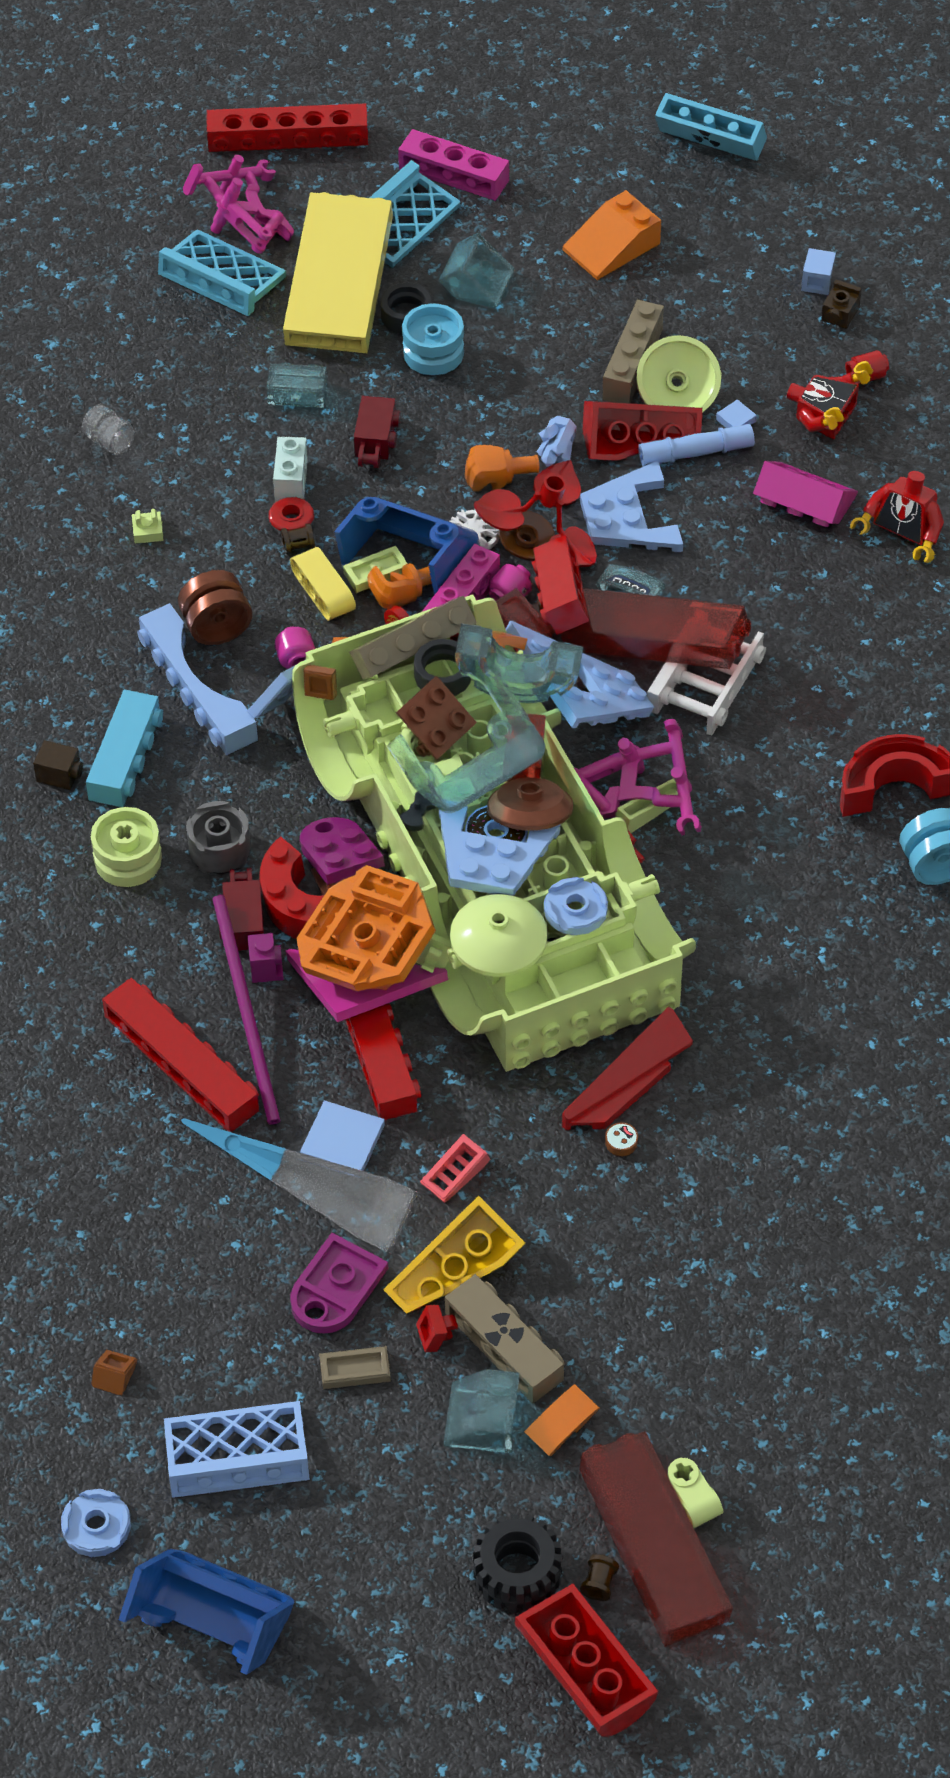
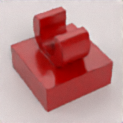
M426 1305L416 1323L425 1352H437L444 1340L452 1339L451 1330L458 1329L455 1315L442 1316L439 1305Z

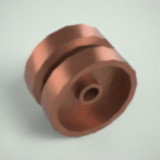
M211 570L197 575L185 584L178 596V605L183 617L187 620V626L191 635L197 642L205 645H219L233 640L249 627L253 618L251 606L243 595V589L239 580L233 573L225 570Z

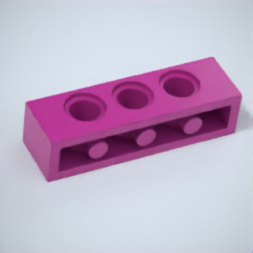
M414 129L411 130L398 149L400 170L412 160L420 166L419 172L428 179L494 201L497 200L509 182V160Z
M474 544L423 611L438 607L460 596L467 597L473 595L476 601L484 599L490 591V579L500 570V554Z

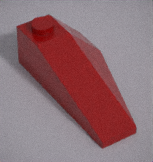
M584 401L582 430L588 459L618 461L639 454V444L664 440L667 437L675 439L701 433L703 408Z

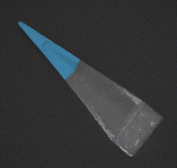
M185 1118L181 1119L183 1124L357 1238L391 1253L418 1192L386 1177L302 1154Z

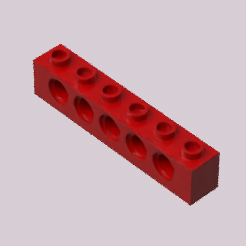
M366 103L207 110L208 151L368 145Z

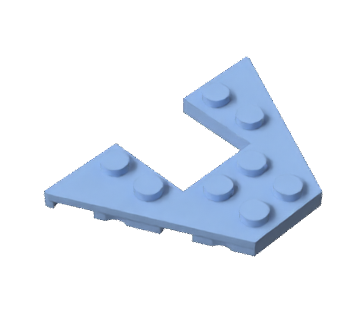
M509 621L506 627L508 634L528 639L525 650H522L528 663L577 673L589 690V692L581 691L572 685L567 687L554 685L549 694L572 728H577L578 724L588 722L591 726L597 723H613L621 716H624L627 720L635 719V717L645 718L650 716L654 706L647 698V693L640 688L635 681L634 675L630 672L617 669L575 650L565 643H560L514 621Z

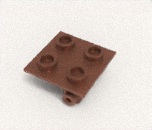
M437 676L396 712L418 738V747H416L418 754L422 757L432 755L436 760L477 723Z

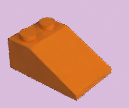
M625 190L606 201L563 245L562 250L591 276L599 280L659 245L661 219Z

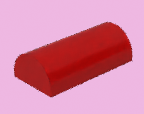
M574 1584L567 1586L515 1618L517 1629L602 1737H609L623 1731L637 1721L654 1703L658 1690Z

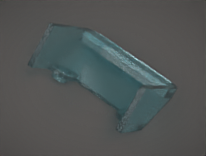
M501 673L495 675L484 685L501 711L493 716L487 724V734L494 744L493 747L444 777L438 766L429 761L419 762L402 734L398 735L387 745L413 788L444 813L452 814L460 811L533 765L544 755V740Z

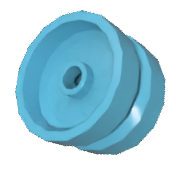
M424 304L412 309L405 316L402 323L403 355L405 362L411 369L420 374L441 375L454 370L462 362L464 356V325L462 317L456 310L441 304Z
M939 808L915 817L906 824L900 833L899 842L909 860L912 872L917 881L926 885L950 882V808Z

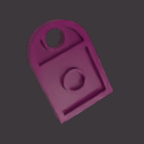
M340 817L320 819L307 825L300 834L302 853L327 885L356 875V871L366 865L374 868L385 866L384 857L359 825L352 820Z
M331 1233L292 1288L290 1302L294 1318L302 1327L315 1333H332L344 1328L352 1321L389 1269L388 1262ZM312 1308H320L324 1311L323 1316L317 1319L309 1318L306 1313Z

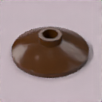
M527 510L522 512L524 516L523 525L515 530H499V538L506 550L520 559L534 561L535 554L533 548L549 542L551 537L555 535L551 524L543 516Z

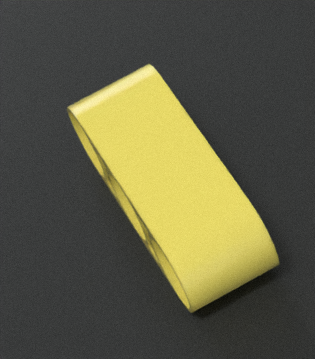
M319 547L290 558V565L295 577L326 620L330 621L356 609V603L350 589Z

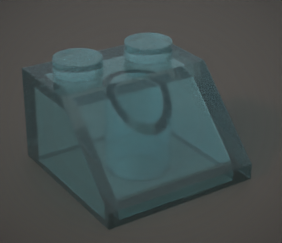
M478 232L456 244L438 281L457 300L495 308L498 306L515 268Z
M485 1369L452 1382L444 1446L512 1453L520 1394V1373Z

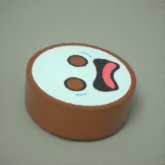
M615 1123L611 1125L605 1135L606 1148L617 1156L630 1155L636 1150L638 1145L636 1129L628 1123Z

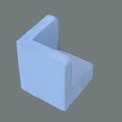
M809 248L803 269L801 291L829 295L832 269L836 256L835 252Z

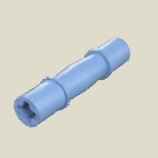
M751 424L724 429L721 427L718 428V431L697 433L675 439L667 437L664 440L639 444L638 451L640 462L644 467L659 461V464L666 462L674 463L675 459L698 457L719 451L727 453V451L753 447L755 439Z

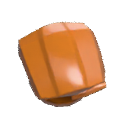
M476 445L472 447L465 464L466 482L475 492L481 491L489 483H491L492 490L501 489L506 484L512 483V478L515 474L539 473L538 455L512 457L509 449L504 450L502 447L493 445Z
M411 563L402 567V574L391 572L390 581L385 579L377 566L371 569L367 577L368 586L374 597L385 609H390L396 605L402 607L416 601L417 597L422 595V587L432 584L429 566L417 570Z

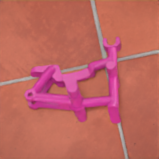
M235 155L228 170L204 173L201 164H194L183 186V192L185 195H192L198 184H204L217 201L218 209L210 228L213 233L219 234L228 221L252 245V250L259 254L265 251L266 245L276 232L286 241L291 240L294 229L283 214L278 210L265 209L258 197L260 187L255 177H260L263 181H271L276 173L275 170L266 169L269 163L268 160L258 161L257 166L241 168L244 158L240 155ZM241 179H245L248 186L244 193L248 202L237 201L243 185ZM221 181H222V184H221V186L219 187L216 182H221ZM243 221L258 234V238L243 224Z
M675 719L664 721L669 742L639 748L630 742L629 739L622 738L618 742L620 752L580 769L574 768L603 819L616 817L617 808L620 806L621 801L644 799L652 801L653 805L657 807L680 808L681 817L678 818L676 826L681 835H685L684 826L688 822H693L695 830L701 832V822L696 815H693L690 797L692 785L687 778L681 741L683 734ZM667 754L672 755L673 769L671 770V775L676 782L678 795H661L656 787L636 786L637 774L645 770L644 759ZM622 770L620 787H610L605 797L591 784Z

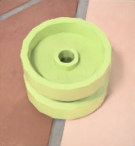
M132 807L109 810L100 816L92 826L90 838L97 873L106 882L115 886L132 887L147 882L160 869L162 852L159 830L156 821L147 812Z

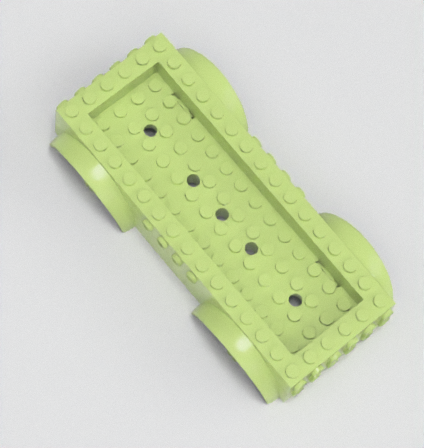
M473 595L465 597L477 623L460 631V634L470 635L488 630L507 633L497 603L493 598H484L476 601ZM432 609L305 652L306 660L295 665L292 670V688L297 722L310 763L319 781L332 797L339 801L360 799L377 831L376 837L382 850L386 849L389 853L388 859L393 872H399L401 877L419 883L436 930L434 934L450 940L452 922L461 908L472 900L492 894L450 887L445 847L439 818V802H443L430 774V764L459 756L479 798L481 807L487 805L489 797L502 785L519 778H541L552 781L566 791L573 800L572 815L561 824L558 837L551 841L547 852L543 857H539L533 866V871L514 895L529 902L540 912L546 923L547 939H557L551 942L547 941L542 956L533 966L521 973L505 977H492L476 973L459 961L453 949H448L449 961L445 967L448 973V980L430 988L443 1014L456 1030L464 1035L485 1033L503 1068L507 1072L515 1068H524L531 1062L544 1057H553L560 1051L573 1046H582L589 1040L602 1035H611L618 1029L626 1026L640 1024L647 1018L661 1014L669 1006L673 1010L680 1006L683 959L695 951L696 942L693 938L682 941L665 916L655 897L656 894L660 893L659 884L653 874L648 877L645 876L624 819L615 817L604 820L552 731L553 728L561 723V712L558 708L547 712L523 670L528 668V662L522 650L515 652L513 647L505 646L504 656L497 659L496 656L492 657L488 651L478 650L475 652L473 648L467 647L472 658V679L466 690L455 696V698L477 723L437 760L432 755L420 756L416 751V747H418L417 742L407 762H400L394 759L389 752L401 734L400 728L404 723L396 712L421 690L414 678L415 655L373 677L362 679L349 652ZM438 660L427 665L425 670L437 677H448L459 672L461 666L451 660ZM307 665L336 669L337 696L334 700L305 696L304 668ZM417 791L432 792L438 800V807L427 811L423 816L424 828L422 830L408 831L400 815L409 810L410 805L414 802V795ZM472 813L467 814L466 821H465L464 828H463V831H464V832H465V825H466L467 819H468V817H469ZM493 829L488 832L492 836L504 834L499 829ZM572 877L584 878V881L589 883L592 881L597 883L606 893L608 901L605 921L596 930L582 935L564 934L554 929L546 920L544 913V899L553 884L562 879ZM572 902L568 904V907L577 910L584 907V905L580 902Z

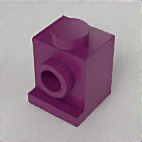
M273 933L248 935L252 983L284 980L280 945L274 946Z

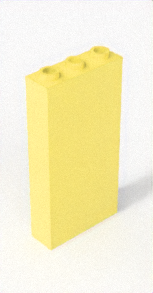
M310 192L283 326L285 345L368 353L393 219L391 200L364 198L355 195H333L326 192Z

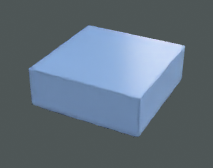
M735 400L716 414V420L725 428L746 424L752 425L756 422L757 415L739 400Z

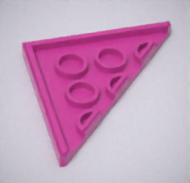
M286 950L287 960L337 1022L448 980V973L445 968L435 967L433 973L421 968L422 965H414L404 982L395 983L387 990L366 989L355 991L305 973L301 966L299 950Z

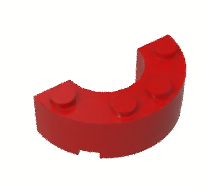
M908 734L886 735L865 743L854 752V756L848 764L846 763L843 771L840 795L842 817L872 811L874 792L882 785L892 781H906L916 784L925 790L930 799L950 795V752L941 745L936 747L925 742L923 737Z
M280 836L270 846L262 860L259 879L265 908L271 921L279 930L296 939L324 895H309L297 888L300 881L306 876L302 855Z

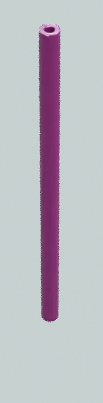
M217 895L212 900L267 1122L269 1125H274L281 1120L225 896Z

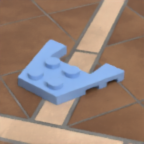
M659 461L650 463L580 494L581 508L589 536L594 545L629 548V544L645 545L646 549L657 550L658 547L672 548V552H683V541L678 525L648 529L637 492L664 488V478Z
M440 801L439 818L441 821V833L444 841L450 887L489 894L514 896L533 871V866L539 857L544 856L548 850V845L560 833L561 824L548 829L529 831L527 842H520L464 832L463 828L468 806Z

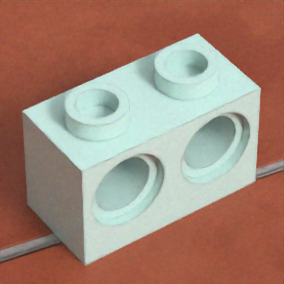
M277 437L273 475L275 502L286 497L304 499L308 463L307 443L304 437Z

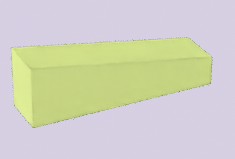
M674 779L656 787L661 795H678ZM633 799L617 808L616 817L624 819L627 829L632 833L670 807H657L650 800Z

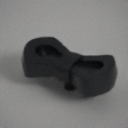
M417 791L415 793L414 802L410 805L409 810L400 815L408 831L415 832L424 828L423 816L427 811L438 807L437 798L429 791Z

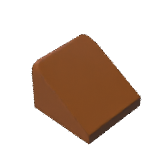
M106 1350L93 1367L92 1386L122 1395L129 1383L138 1359Z

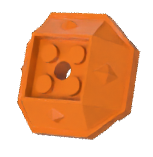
M366 865L356 871V875L343 879L328 889L296 939L301 966L305 973L355 991L366 989L387 990L395 983L404 982L436 930L423 891L418 882Z

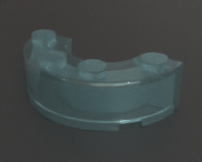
M461 623L455 659L463 677L468 675L475 681L474 687L480 691L506 701L537 703L548 701V697L556 693L562 696L574 686L579 675L583 647L553 641L550 647L541 653L531 655L517 654L500 646L493 638L492 629Z

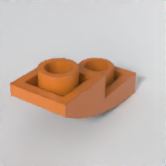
M574 1384L553 1402L524 1432L551 1457L600 1408Z

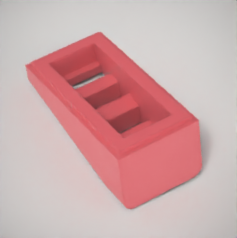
M462 1134L423 1177L420 1183L442 1202L446 1203L486 1166L490 1158L486 1151L465 1134ZM465 1152L473 1158L471 1162L462 1157ZM455 1161H458L465 1167L462 1172L452 1165ZM446 1169L456 1176L453 1181L443 1173ZM437 1177L448 1185L445 1190L433 1182Z

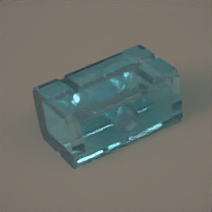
M286 362L280 364L270 363L267 380L268 404L324 408L328 386L327 367L316 364L307 366L291 365Z

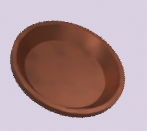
M519 778L505 783L489 797L487 811L494 821L505 827L526 831L543 830L565 822L572 815L573 800L566 791L552 781L541 778Z

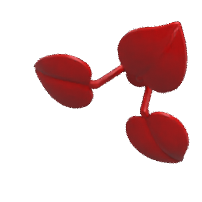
M571 460L554 464L542 470L533 482L534 496L524 506H521V501L517 495L504 489L490 491L474 503L477 514L484 522L496 529L505 531L521 527L524 523L522 512H526L537 500H540L541 504L547 508L556 507V529L558 534L552 536L550 541L566 535L577 555L579 567H590L596 562V549L590 536L576 526L568 527L565 531L562 528V506L576 502L581 494L580 482L575 474Z

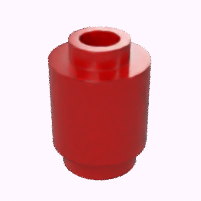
M879 350L854 356L851 358V361L845 363L846 374L854 371V367L858 363L867 361L873 369V373L869 374L870 381L886 377V372L889 370L888 358L885 354L882 355Z

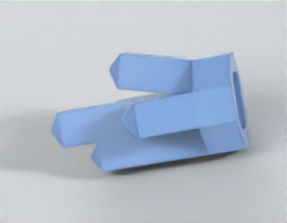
M556 416L549 421L545 429L538 433L543 442L536 452L541 456L540 460L546 467L555 462L560 463L570 460L577 427L570 418Z

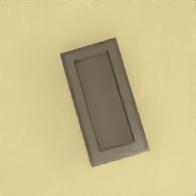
M387 1346L319 1354L323 1389L391 1382Z

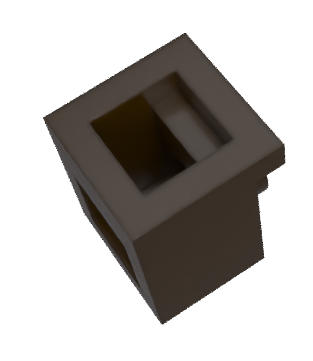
M836 279L831 292L823 303L821 321L847 329L860 308L861 287Z

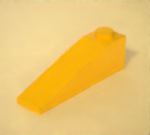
M478 1196L383 1290L406 1314H409L449 1294L476 1274L481 1278L503 1267L526 1243Z

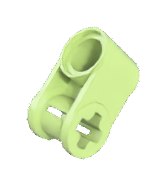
M678 1458L671 1462L668 1467L666 1490L677 1506L685 1524L690 1529H694L723 1514L719 1497L713 1488L709 1486L694 1461L688 1458Z

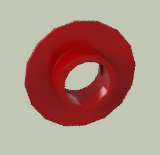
M298 497L280 499L269 510L271 525L280 531L283 528L287 530L302 528L305 524H311L314 519V510L311 504ZM290 514L298 515L296 518L285 517Z

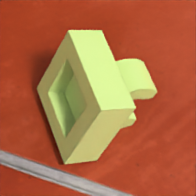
M151 509L150 513H140V510H137L135 514H132L135 544L164 541L161 512Z
M433 934L416 963L422 965L421 968L433 973L435 967L445 968L449 961L447 950L452 949L451 941Z

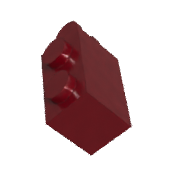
M361 397L354 433L355 457H358V467H363L366 464L379 468L380 459L388 460L390 449L396 447L397 431H394V427L399 428L401 411L396 410L395 398Z
M247 868V871L235 872V869H230V882L222 883L223 895L225 896L238 951L249 950L248 935L264 934L260 880L252 879V868ZM219 928V936H220V940H221V939H222V936H221V932H220V928Z

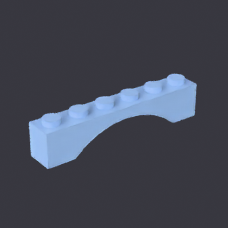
M169 603L139 617L140 630L137 631L141 644L144 647L148 646L150 648L156 665L158 667L163 666L169 683L172 686H177L180 690V696L186 706L191 705L199 725H205L208 729L212 743L216 747L220 746L223 752L228 755L258 741L256 721L247 712L244 704L241 701L227 698L211 690L190 670L184 658L186 645L184 622L172 605Z

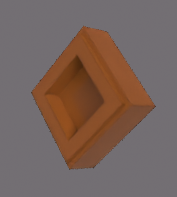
M307 665L304 668L305 696L334 700L337 696L336 669Z

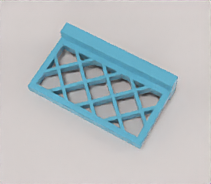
M412 160L369 197L392 201L395 224L391 225L390 231H396L397 239H389L388 246H398V252L393 257L386 252L385 263L392 268L456 211L461 203L460 200L419 172L420 166ZM419 183L428 189V193H414L413 188ZM443 200L449 206L447 208H435L434 201ZM398 201H410L411 208H397L396 203ZM415 201H429L430 208H416ZM398 216H413V223H399ZM417 216H431L432 221L430 223H418ZM400 231H415V237L401 239Z
M198 229L173 249L164 247L159 251V275L246 316L254 312V305L260 298L286 278V270ZM197 241H201L207 244L201 246H193V244ZM208 253H210V256H211V257H196V254H208ZM215 253H226L230 256H216ZM237 263H248L252 266L238 267ZM232 264L233 267L219 268L218 265ZM269 273L273 275L272 277H260V274ZM255 274V278L241 279V275ZM250 286H258V289L255 290V288Z

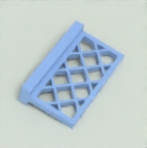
M300 1401L164 1418L172 1498L310 1480ZM294 1414L295 1419L286 1428L275 1422L280 1415ZM248 1419H256L261 1422L253 1432L240 1425ZM221 1423L227 1428L217 1437L207 1431L212 1424ZM268 1427L280 1434L271 1444L259 1437ZM188 1428L193 1431L184 1441L172 1435V1429ZM233 1432L246 1438L237 1448L225 1442ZM200 1436L211 1442L202 1453L191 1446ZM286 1439H289L297 1444L299 1449L282 1451L278 1447ZM252 1443L264 1449L261 1454L246 1455L244 1453ZM218 1448L230 1454L227 1458L213 1460L209 1458ZM184 1452L195 1458L192 1463L175 1465V1461Z

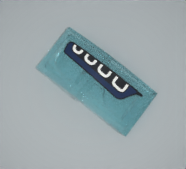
M609 564L596 583L599 592L621 594L625 596L628 604L653 606L666 587L664 582L651 575L615 564Z

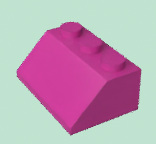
M764 461L753 494L760 496V502L766 505L776 507L777 503L787 507L786 512L802 517L803 513L813 516L812 522L825 527H829L830 523H840L858 493L854 489L778 461Z

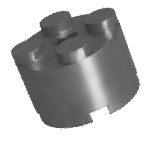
M212 801L199 806L191 819L189 817L186 825L190 857L199 867V870L206 874L212 872L222 873L245 866L251 844L248 818L244 811L240 808L237 810L231 807V803L225 801Z

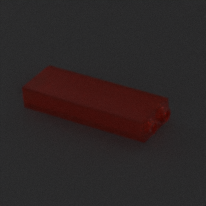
M583 588L589 622L560 634L563 643L580 652L730 669L734 659L740 655L741 645L745 637L750 634L751 621L747 618L745 606Z
M646 1431L635 1435L633 1433L625 1434L615 1442L606 1445L596 1444L589 1447L582 1453L579 1470L664 1647L729 1622L733 1607Z

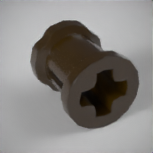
M310 523L305 524L302 528L293 530L281 529V538L286 554H290L295 549L315 548V540Z
M591 1555L588 1560L590 1569L586 1581H583L580 1586L581 1593L592 1600L608 1601L611 1596L610 1584L613 1575L618 1573L619 1564L614 1559L605 1555Z

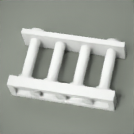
M699 609L647 691V698L653 704L652 713L655 714L659 713L664 704L668 705L671 703L707 717L706 734L712 736L718 725L723 726L725 723L728 708L754 665L762 662L766 647L763 646L764 633L759 631L752 643L748 644L712 630V626H709L710 613ZM709 641L741 653L744 656L737 665L700 651L699 647L702 642L706 643ZM698 662L732 676L724 686L688 672L687 666L689 663ZM683 682L719 697L712 707L674 692V687L677 683L681 684Z

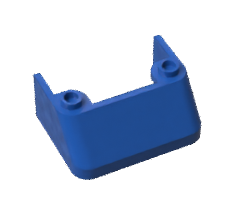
M366 497L359 501L334 531L342 565L349 564L376 529L438 549V553L428 564L434 595L474 544L480 546L478 534L473 529L377 497Z
M169 1549L136 1566L118 1620L125 1623L138 1615L142 1617V1622L154 1627H160L162 1623H169L174 1620L232 1645L231 1652L237 1657L236 1661L242 1665L240 1672L247 1675L266 1662L291 1614L294 1599L285 1593L181 1550Z

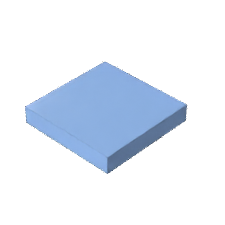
M295 666L280 673L247 710L254 719L284 704L293 694L292 670Z
M324 1100L301 1148L300 1158L361 1177L385 1126V1120Z

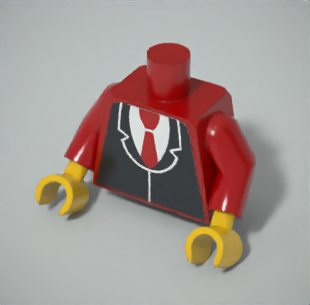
M863 361L854 367L853 372L844 376L826 377L815 375L806 387L792 383L786 398L797 402L796 418L809 432H820L831 439H835L857 405L858 384L860 382L861 384H867L870 381L869 374L873 373V369L867 361Z
M910 471L907 478L900 477L895 483H887L877 490L862 510L864 512L863 516L853 519L850 528L854 529L857 523L862 521L864 529L860 535L866 534L870 530L869 521L871 518H874L873 524L919 545L923 544V546H918L914 549L913 559L919 560L921 553L925 550L926 557L924 563H930L935 556L932 545L937 543L944 519L937 504V493L923 486L925 475L919 471Z

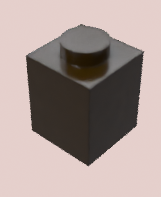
M44 740L33 762L36 782L71 790L75 779H80L83 772V762L80 761L78 748Z

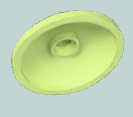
M669 336L656 341L644 352L638 364L636 383L639 394L647 405L703 408V413L712 405L718 395L721 385V370L713 352L702 342L688 336ZM672 379H680L682 385L674 386Z
M492 894L472 900L461 908L452 922L450 940L456 957L467 968L486 976L505 977L527 970L540 959L547 944V927L543 916L529 902L512 895Z

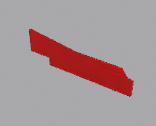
M670 1006L562 1113V1128L570 1130L573 1125H592L593 1129H605L671 1070V1063L668 1060L689 1048L693 1044V1040Z

